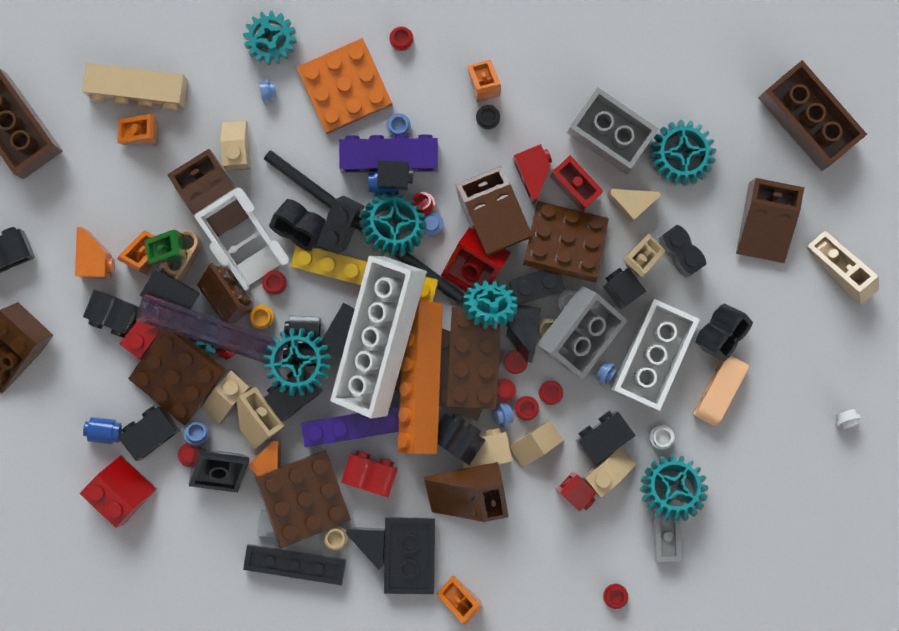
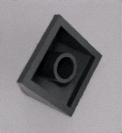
M194 448L189 487L238 493L249 464V457L238 453Z

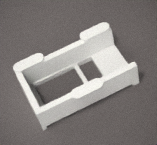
M236 187L197 212L194 217L211 240L210 250L222 266L228 265L243 289L247 290L250 284L263 277L269 271L280 265L284 266L287 264L289 258L276 240H271L253 213L254 205L244 190ZM237 199L258 231L239 244L232 245L227 251L206 219ZM261 234L267 246L237 265L230 253H235L238 248Z

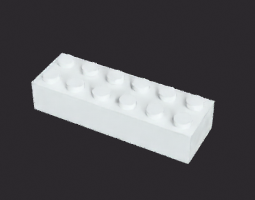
M385 256L368 257L332 392L331 402L369 418L388 415L427 271Z

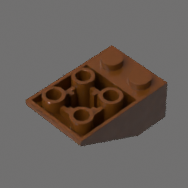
M210 148L167 174L193 215L236 188ZM236 199L206 220L219 237L249 218V216Z
M501 166L455 184L459 202L487 256L533 238L512 186Z
M755 178L749 182L736 254L785 263L800 214L805 187Z
M211 263L197 286L223 324L230 327L251 312L250 304L253 302L245 291L237 288L236 284L239 282L231 271H228L227 268L224 269L222 265L219 267Z
M19 302L0 310L1 394L39 356L53 337V334Z
M498 462L424 477L433 513L481 522L509 517Z

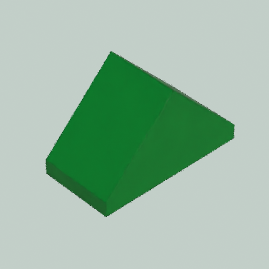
M170 230L145 240L148 265L187 259L184 234L177 230Z

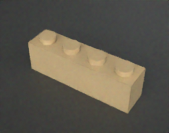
M86 63L82 92L90 97L89 100L94 102H104L105 99L114 100V103L119 105H128L129 102L138 103V106L144 108H152L153 105L162 106L164 110L176 111L177 108L184 109L188 80L183 74Z

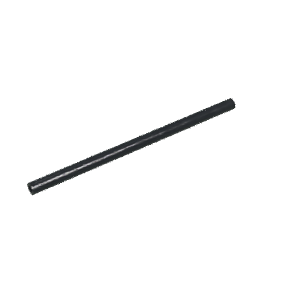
M272 150L265 155L264 160L331 209L336 199L334 196ZM360 217L358 224L356 226V229H358L360 232L363 229L362 227H360V220L363 219L362 217ZM379 232L382 236H384V237L387 238V236H386L385 234H383L382 232ZM408 251L402 257L396 252L395 258L402 263L427 271L426 277L439 280L437 289L458 305L460 304L465 295L463 292Z

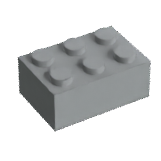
M597 87L570 126L567 134L628 174L659 129Z
M581 285L537 345L565 369L583 380L628 320L598 293Z

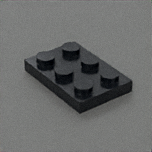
M385 517L384 594H434L435 518Z

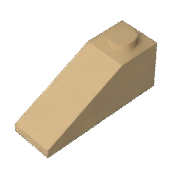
M824 231L807 245V249L838 285L860 305L879 290V276L827 231Z
M648 234L622 260L626 263L627 268L629 267L633 273L642 278L666 250Z

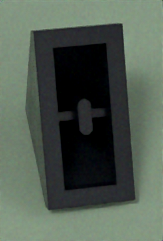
M350 527L345 532L347 536L378 570L381 569L384 564L385 528Z

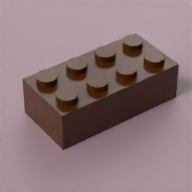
M803 60L758 97L821 171L831 166L867 135Z
M0 68V156L14 175L25 179L63 152V150L11 77Z

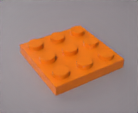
M363 38L297 66V70L326 134L393 105Z

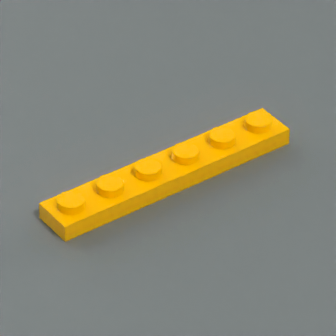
M295 245L290 267L361 285L367 261L343 254H336L314 247L312 251H306ZM425 277L419 301H434L439 280Z

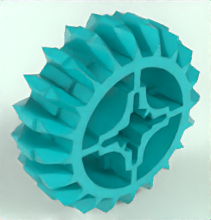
M679 120L677 126L674 122H670L668 128L663 126L660 129L661 134L654 136L657 142H653L650 145V148L656 151L651 152L649 157L657 158L651 165L652 167L660 166L656 174L659 176L664 172L666 174L664 177L665 182L672 177V183L675 186L680 179L682 186L688 185V179L692 184L697 183V177L703 180L706 177L705 172L709 173L712 170L709 164H713L716 161L714 157L710 156L716 153V148H709L714 143V139H706L709 131H705L702 134L700 132L702 125L699 124L695 129L692 128L693 121H689L686 126L683 120ZM678 135L676 147L664 150L666 141ZM688 137L692 138L698 146L691 145ZM681 148L683 149L684 153H687L685 158H683V155L681 153L678 154ZM701 156L699 166L694 170L688 171L690 159ZM667 160L675 161L677 163L678 170L673 168L667 162Z
M384 192L381 195V199L375 196L372 203L368 202L366 204V210L362 211L361 214L363 219L360 220V227L363 228L361 235L368 236L365 243H373V251L380 248L382 249V256L388 251L391 258L395 257L396 252L402 257L406 251L412 253L414 246L418 247L420 245V239H423L425 236L423 230H425L427 224L423 222L425 213H417L418 209L421 208L420 205H412L414 202L413 198L406 201L405 194L397 198L395 192L391 193L389 198ZM389 210L388 215L374 218L380 212ZM392 217H393V223H395V226H397V227L395 228V231H394V227H392V226H391V223H390ZM412 231L408 237L397 240L398 234ZM379 232L386 234L387 238L382 236Z
M291 328L289 331L290 337L282 331L280 332L282 341L276 337L272 338V341L276 344L275 348L267 345L266 349L272 351L271 356L263 355V359L270 360V364L263 365V369L272 370V372L266 375V378H276L271 384L273 387H277L282 383L280 392L284 393L290 387L289 395L294 396L296 388H298L299 395L304 396V387H307L308 391L313 393V383L318 387L322 386V383L318 380L319 376L325 379L328 378V375L322 373L323 368L331 369V365L324 364V360L331 359V355L322 354V352L328 349V346H318L323 340L321 337L312 341L314 332L310 331L305 337V329L300 328L298 336H296L295 329ZM298 342L308 343L314 349L316 355L304 356L301 353ZM291 344L289 356L278 361L282 349ZM296 354L298 358L308 360L303 361L298 370L296 366L286 364L291 363ZM317 363L312 376L304 381L305 368L308 365ZM290 368L293 371L294 377H296V383L287 381L281 375L279 369Z
M670 455L668 461L664 456L660 457L659 463L653 461L651 463L652 468L647 467L644 473L647 476H642L640 480L645 484L640 487V492L647 493L642 497V501L651 502L647 506V510L655 508V517L663 513V520L666 522L670 516H672L674 523L679 521L680 516L684 521L689 519V514L695 517L698 514L697 509L702 510L704 507L701 501H706L708 498L703 493L708 490V485L701 484L706 480V476H698L701 467L693 469V460L685 464L684 456H680L678 461H676L674 455ZM674 471L679 474L676 477H670L666 474L663 476L661 473ZM685 478H687L692 485L693 495L690 494V490L687 489L685 486ZM677 481H680V483L677 486L678 489L675 492H673L672 495L669 497L668 495L671 492L670 488L673 485H675ZM655 482L659 484L658 487L664 493L662 500L656 493ZM673 500L688 503L679 507L668 505Z

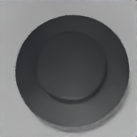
M492 105L482 106L476 114L477 124L486 130L495 128L500 121L498 109Z

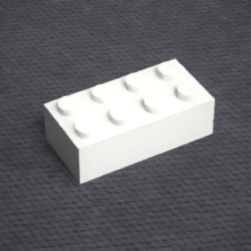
M656 299L649 301L610 391L650 409L660 411L700 319Z

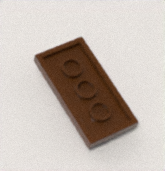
M452 307L446 407L496 409L501 324H497V329H494L492 325H488L485 329L483 328V323L474 325V318L468 320L467 313L463 312V308Z

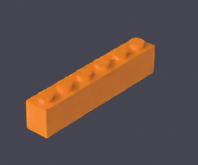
M418 302L401 364L400 408L398 413L399 432L397 438L398 453L437 454L443 303Z

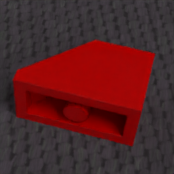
M541 144L513 156L514 165L531 204L537 201L551 167L549 163H552L549 151L547 149L543 150Z
M571 472L556 489L579 512L582 509H589L596 500L593 497L597 493L574 472Z

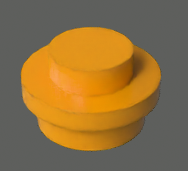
M258 305L250 312V323L257 329H267L273 324L274 313L268 306Z

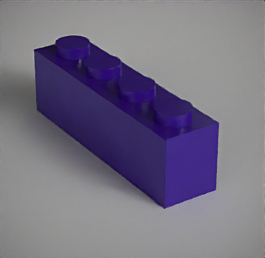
M429 134L418 135V138H408V135H395L394 139H384L382 135H371L369 139H360L359 136L348 135L345 136V139H339V169L341 173H373L375 170H378L379 160L408 162L409 169H413V172H438V138H433V135Z
M400 406L389 408L387 416L369 418L356 413L302 422L304 446L311 447L399 432L398 413Z

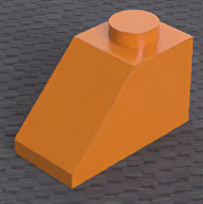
M77 227L75 276L82 279H111V273L115 271V260L112 258L111 253L89 230Z

